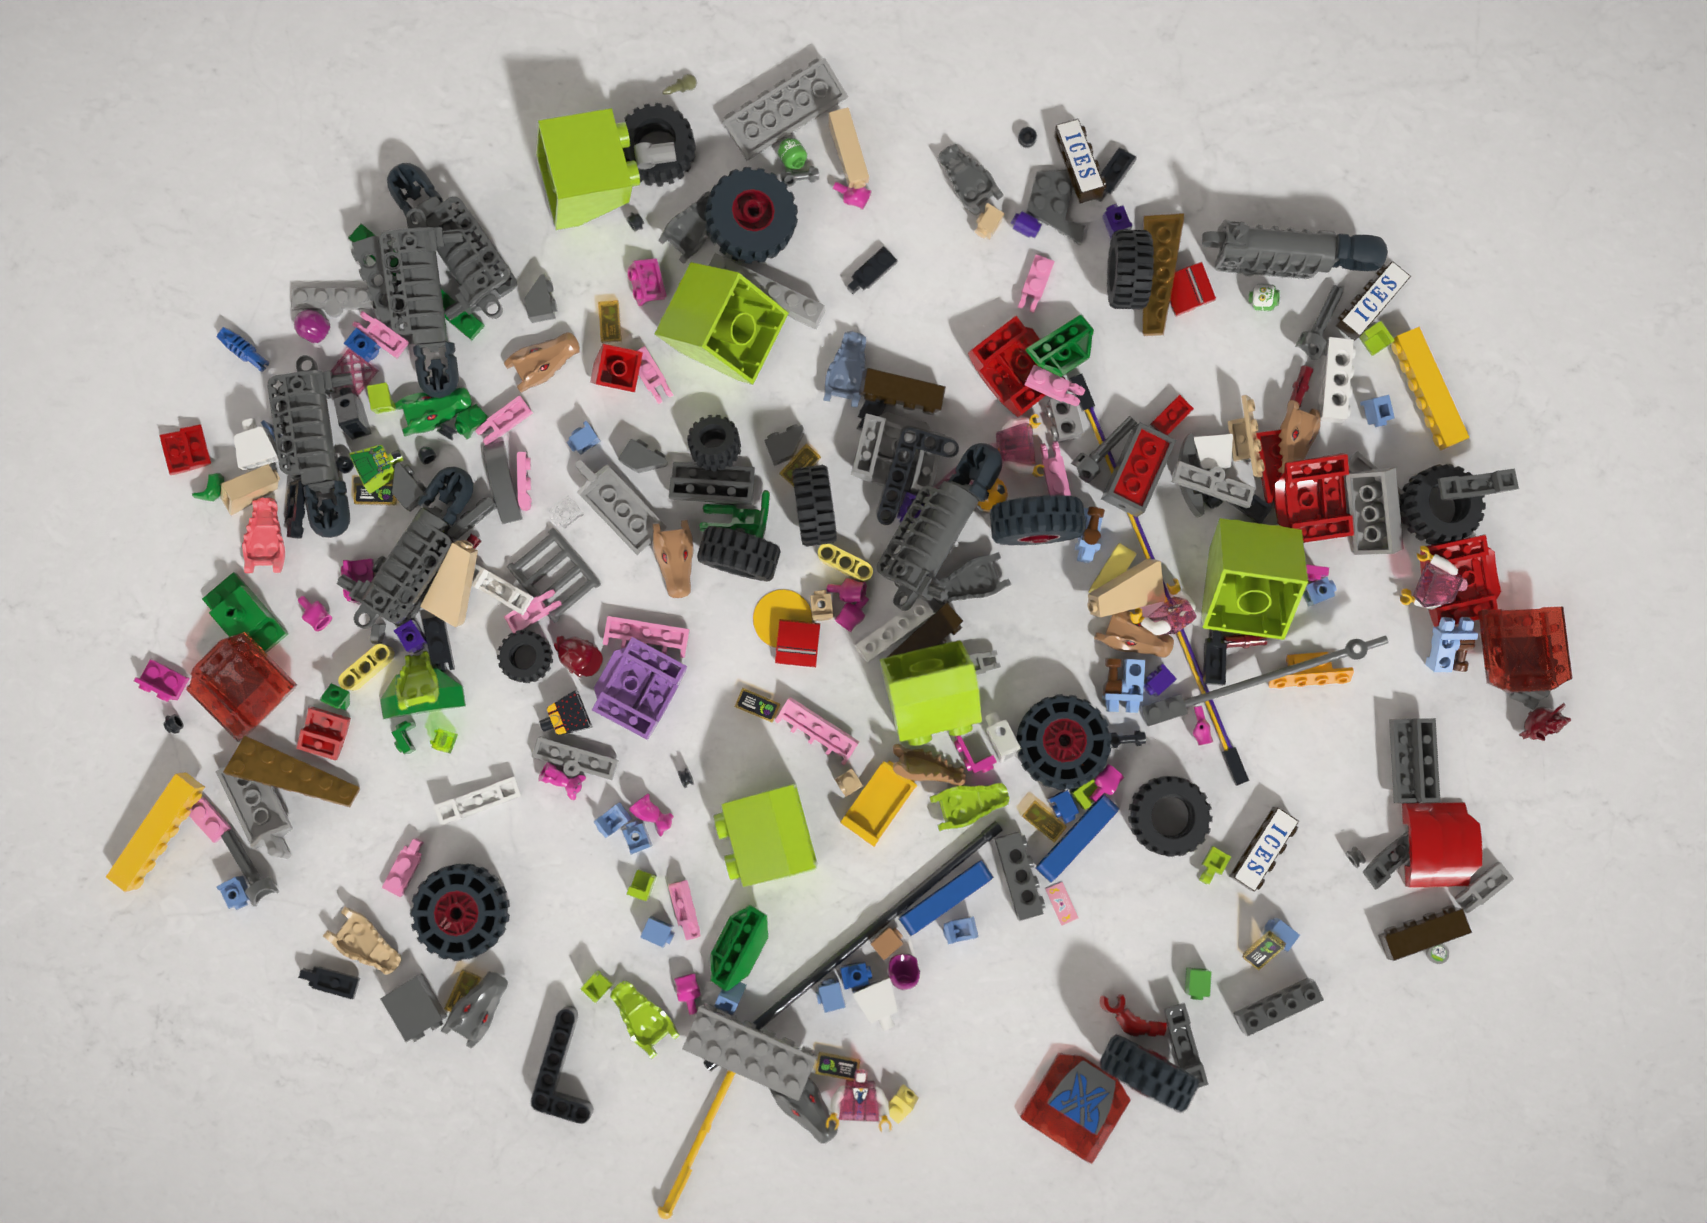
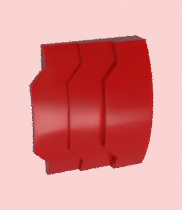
M1017 316L1013 317L968 352V355L978 374L991 392L1016 417H1020L1046 395L1025 385L1033 366H1038L1026 352V349L1039 341L1040 338L1033 328L1025 327Z
M1340 453L1286 462L1284 473L1274 483L1277 523L1282 527L1301 529L1303 543L1354 536L1353 516L1348 514L1346 510L1344 475H1349L1348 454Z
M1485 534L1426 546L1431 555L1434 556L1436 554L1450 561L1458 569L1457 575L1451 580L1446 579L1444 586L1436 584L1432 579L1442 575L1444 570L1430 564L1431 561L1429 560L1420 561L1425 597L1430 598L1434 596L1438 590L1446 593V602L1443 605L1432 610L1428 609L1434 627H1439L1441 617L1452 618L1455 620L1454 625H1457L1461 617H1469L1475 621L1499 615L1497 599L1502 591L1497 574L1495 551L1488 547ZM1420 551V555L1426 554V552ZM1454 579H1461L1459 586H1452Z
M1465 802L1402 803L1403 824H1408L1410 853V866H1404L1405 887L1468 886L1471 875L1482 866V835L1480 823L1468 814Z

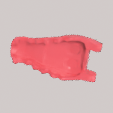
M273 498L253 500L252 517L249 518V524L246 527L247 533L244 534V541L242 543L245 563L244 572L253 573L255 566L273 565V572L281 573L285 560V546L277 515V501Z

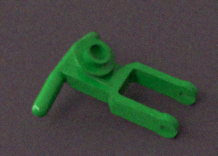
M768 490L762 492L761 510L738 509L735 505L704 504L702 509L706 514L733 515L731 523L701 522L699 524L700 531L704 532L708 526L732 530L741 528L746 534L763 538L768 519L770 492Z

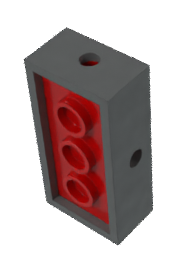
M1141 422L1133 427L1101 500L1135 517L1145 513L1177 440Z

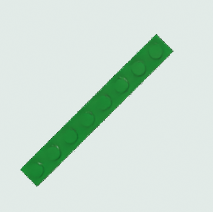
M361 223L348 239L354 243L376 235ZM370 255L369 257L376 262L375 257L373 255ZM394 258L391 261V267L395 268L398 266L399 260ZM441 289L445 310L456 301ZM466 311L451 321L445 315V319L471 341L485 326Z

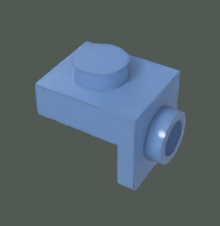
M619 802L594 820L598 831L607 838L632 818Z
M974 916L951 920L944 924L943 934L948 944L979 937Z

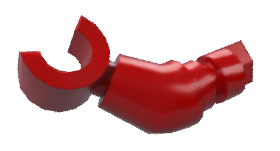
M1123 994L1116 997L1118 1003L1114 1008L1109 1006L1107 997H1100L1101 1008L1105 1012L1116 1014L1115 1018L1126 1034L1134 1037L1144 1036L1146 1033L1147 1036L1156 1037L1157 1035L1165 1036L1167 1023L1150 1020L1147 1023L1146 1020L1135 1016L1128 1008H1125L1126 1000Z

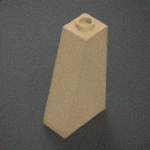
M849 107L829 112V129L849 188L854 187V189L863 188L869 183V175Z
M459 540L452 543L420 606L455 628L465 622L478 550L473 548L470 542Z
M1150 558L1146 559L1089 593L1087 607L1090 614L1097 617H1105L1165 601L1161 561Z

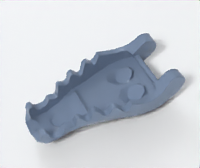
M853 331L844 333L841 347L837 351L826 374L824 401L830 402L832 396L851 399V406L858 407L862 397L859 395L862 374L865 370L864 352L866 336Z

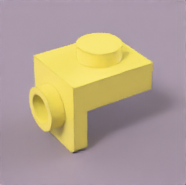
M904 1084L888 1101L890 1117L898 1124L913 1110L919 1099Z

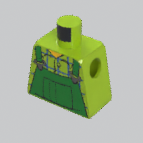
M382 445L349 454L369 494L394 479L395 469L393 465L404 461L399 449L387 454Z

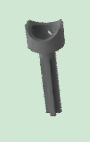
M1336 285L1332 287L1311 332L1301 333L1295 347L1301 348L1311 360L1320 359L1327 345L1322 335L1344 292L1342 287H1337Z
M1131 416L1089 456L1080 453L1071 462L1072 465L1077 467L1081 480L1090 483L1100 473L1101 470L1097 464L1137 424Z
M233 830L224 832L221 838L250 884V887L245 890V894L252 906L256 907L258 902L270 893H279L271 877L261 879Z

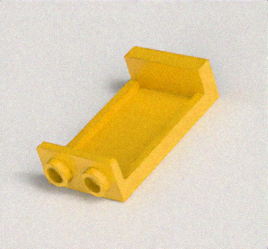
M890 760L887 763L884 761L881 763L840 821L842 825L873 847H875L882 834L917 787V784L914 783L915 780H909L896 774L893 771L894 763Z

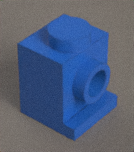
M357 328L343 343L368 363L378 356L379 349L381 348Z
M1064 790L1047 799L1048 803H1054V806H1052L1054 814L1057 818L1061 817L1065 824L1076 819L1075 815L1079 811L1068 790Z
M865 961L841 966L844 990L868 985L869 979H873L871 967H866ZM859 972L861 974L860 979H854L853 974Z

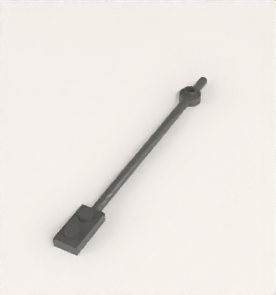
M1386 635L1366 642L1361 639H1352L1347 642L1345 649L1183 700L1182 694L1142 706L1147 725L1151 726L1188 714L1187 707L1347 656L1353 660L1362 659L1366 656L1369 649L1388 644L1389 642ZM1355 645L1360 646L1361 650L1359 653L1354 652L1353 648Z

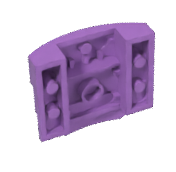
M632 637L626 648L613 652L603 673L594 686L597 701L592 711L648 740L670 704L688 667Z

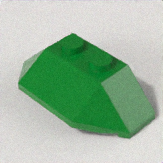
M1080 314L1029 346L1026 352L1039 367L1062 377L1090 358L1094 329L1083 315Z
M438 668L433 669L439 686L437 701L433 703H420L401 710L398 706L396 693L397 678L400 677V674L395 675L380 699L383 719L465 707L463 686Z
M749 905L729 917L710 954L711 982L723 990L729 991L749 976L768 939L767 914Z

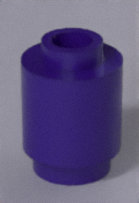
M1023 211L1020 214L1016 213L1011 222L1014 225L1013 230L1028 238L1031 236L1034 239L1042 226V223L1038 222L1037 218Z

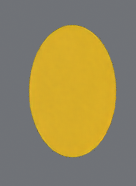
M776 590L766 594L758 602L753 614V624L759 638L767 645L776 648L779 620L812 622V612L807 601L798 593L790 590Z

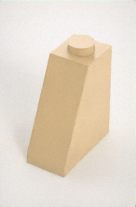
M269 464L222 483L221 500L229 514H236L251 505L253 500L263 498L278 489L279 475L275 469L272 470Z

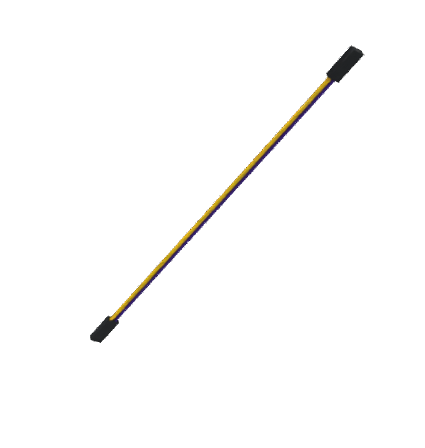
M1081 373L1071 377L1069 380L1071 383H1076L1085 389L1083 395H1076V397L1080 400L1079 405L1082 412L1085 411L1087 413L1098 443L1101 445L1106 438L1094 412L1095 403ZM1110 451L1105 456V460L1112 474L1116 463ZM1128 513L1146 559H1155L1138 517ZM1163 580L1164 604L1166 609H1168V607L1174 604ZM1175 609L1171 613L1168 612L1201 694L1207 693L1209 689L1207 684H1203L1202 672ZM1213 699L1206 701L1205 704L1224 748L1222 754L1235 785L1238 786L1248 782L1249 778L1236 747H1233L1230 743Z

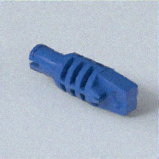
M225 327L217 334L216 337L227 349L242 361H249L260 372L266 369L264 365H269V361L256 352L255 347L239 334Z

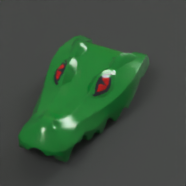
M462 387L456 388L450 395L442 398L431 397L424 392L411 394L400 399L394 405L396 410L403 409L408 427L402 429V432L406 437L417 433L433 431L441 427V422H449L450 419L456 417V414L470 408L472 400L469 391Z

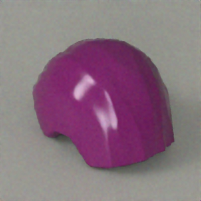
M314 310L301 311L294 319L296 333L311 343H319L324 340L331 328L329 320Z
M899 954L890 958L888 976L893 986L901 990H908L917 985L920 979V970L916 957L911 954Z

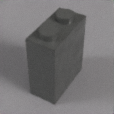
M422 973L380 998L405 1042L411 1039L416 1042L425 1036V1030L431 1028L433 1031L443 1025L442 1020L447 1017Z

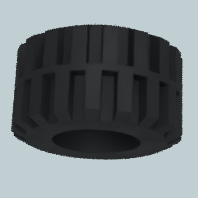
M708 415V418L704 419L702 417L700 422L695 421L693 423L694 428L689 429L687 440L692 459L699 467L703 466L704 470L707 471L709 468L712 471H717V469L721 468L722 471L725 470L727 465L731 467L733 465L732 461L736 462L738 460V455L741 453V442L738 429L733 421L729 422L727 417L722 419L721 415H716V417ZM712 439L724 440L717 447L710 448L704 446Z
M519 630L514 634L510 633L507 639L504 638L502 640L503 645L498 647L500 654L497 655V659L500 661L498 665L499 668H502L503 674L507 675L511 680L522 683L539 681V678H544L547 671H550V663H553L551 658L553 650L550 649L551 645L543 636L528 630ZM523 645H531L536 652L534 664L527 669L519 668L515 662V653Z

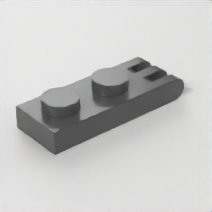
M490 497L481 499L476 504L477 507L461 515V520L447 531V534L453 539H459L497 508L495 501Z

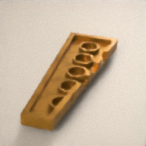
M1184 213L1148 215L1143 218V230H1147L1152 235L1154 247L1151 295L1147 306L1143 308V336L1164 335L1184 224Z
M245 735L223 771L224 774L248 781L252 780L290 792H297L308 797L319 798L323 801L351 807L360 791V787Z

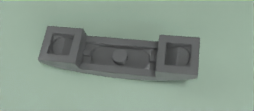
M1193 433L1188 434L1184 438L1178 462L1181 461L1189 464L1188 457L1196 454ZM1180 485L1184 500L1191 512L1196 517L1204 515L1202 494H1194L1193 489Z
M504 441L484 445L490 484L502 524L523 520L513 486Z
M1515 469L1437 479L1441 500L1470 498L1519 489Z
M1409 831L1387 846L1362 872L1375 890L1391 878L1390 875L1410 858Z
M1185 1003L1165 1008L1166 1021L1179 1067L1199 1079L1198 1088L1209 1085L1203 1064L1199 1058Z

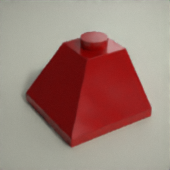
M602 344L593 364L590 383L635 392L643 352Z

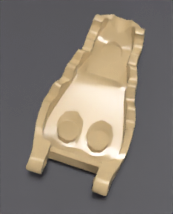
M344 907L341 913L348 917L347 921L337 934L327 930L323 937L331 942L342 955L352 960H358L360 963L368 966H374L385 975L392 973L399 966L401 955L385 941L365 916Z

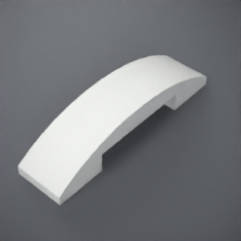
M475 564L472 586L524 615L534 597Z
M515 776L469 794L434 805L440 825H444L521 796Z

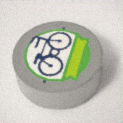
M1440 944L1426 949V956L1433 963L1443 964L1449 958V950L1444 944Z

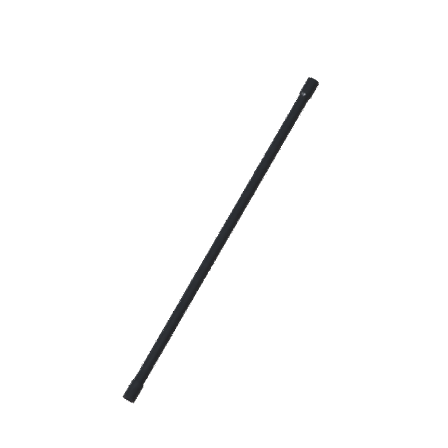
M996 821L990 824L972 842L752 1022L756 1024L755 1028L761 1030L984 844L995 838L1003 831L1001 826ZM707 1060L703 1061L710 1072L719 1066Z

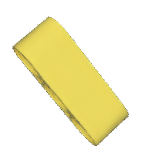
M1118 543L1088 593L1126 572L1137 553Z
M823 544L818 548V558L822 563L859 582H867L872 578L873 568L868 562L832 544ZM824 549H830L833 555L826 559L822 557L821 552ZM848 558L851 561V565L848 568L841 567L839 564L841 559ZM866 567L869 570V575L867 577L859 576V568Z
M384 644L373 646L339 676L338 682L340 687L352 691L360 689L394 659L395 652L393 648ZM384 648L387 652L386 657L380 659L379 652ZM366 662H369L371 668L365 673L363 666ZM352 675L354 677V684L349 686L347 679Z

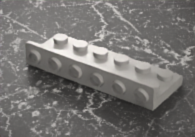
M818 58L808 64L809 68L804 71L802 69L797 70L791 75L793 78L785 81V79L781 80L772 91L765 90L758 95L759 99L753 103L750 100L741 106L742 110L737 113L732 111L724 117L725 120L722 125L728 130L746 161L848 98L825 58L820 61Z
M706 1003L705 1006H699L698 1013L683 1045V1050L799 1101L817 1058L813 1049L803 1046L801 1049L794 1045V1041L783 1037V1040L776 1038L774 1032L767 1029L763 1031L755 1028L756 1024L744 1020V1023L736 1020L737 1016L730 1015L728 1012L722 1014L711 1004Z

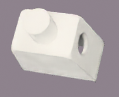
M255 419L242 421L244 432L234 436L238 468L249 471L277 462L276 442L270 431L263 426L257 427Z
M1233 434L1194 437L1196 454L1193 457L1196 467L1207 471L1216 466L1223 468V470L1230 468Z
M997 712L986 716L985 718L990 726L987 728V735L1000 763L1016 757L1021 748L1007 720L1000 721ZM997 732H1002L1004 735H1003V736H997L996 733H997Z
M889 976L853 991L854 998L870 1023L879 1020L883 1031L895 1026L891 1015L898 1012Z

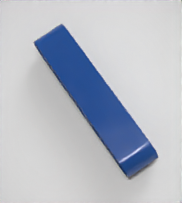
M1103 794L1045 855L1035 869L1052 883L1115 816L1120 808Z
M980 860L898 919L907 933L912 936L987 884L994 876L985 863Z

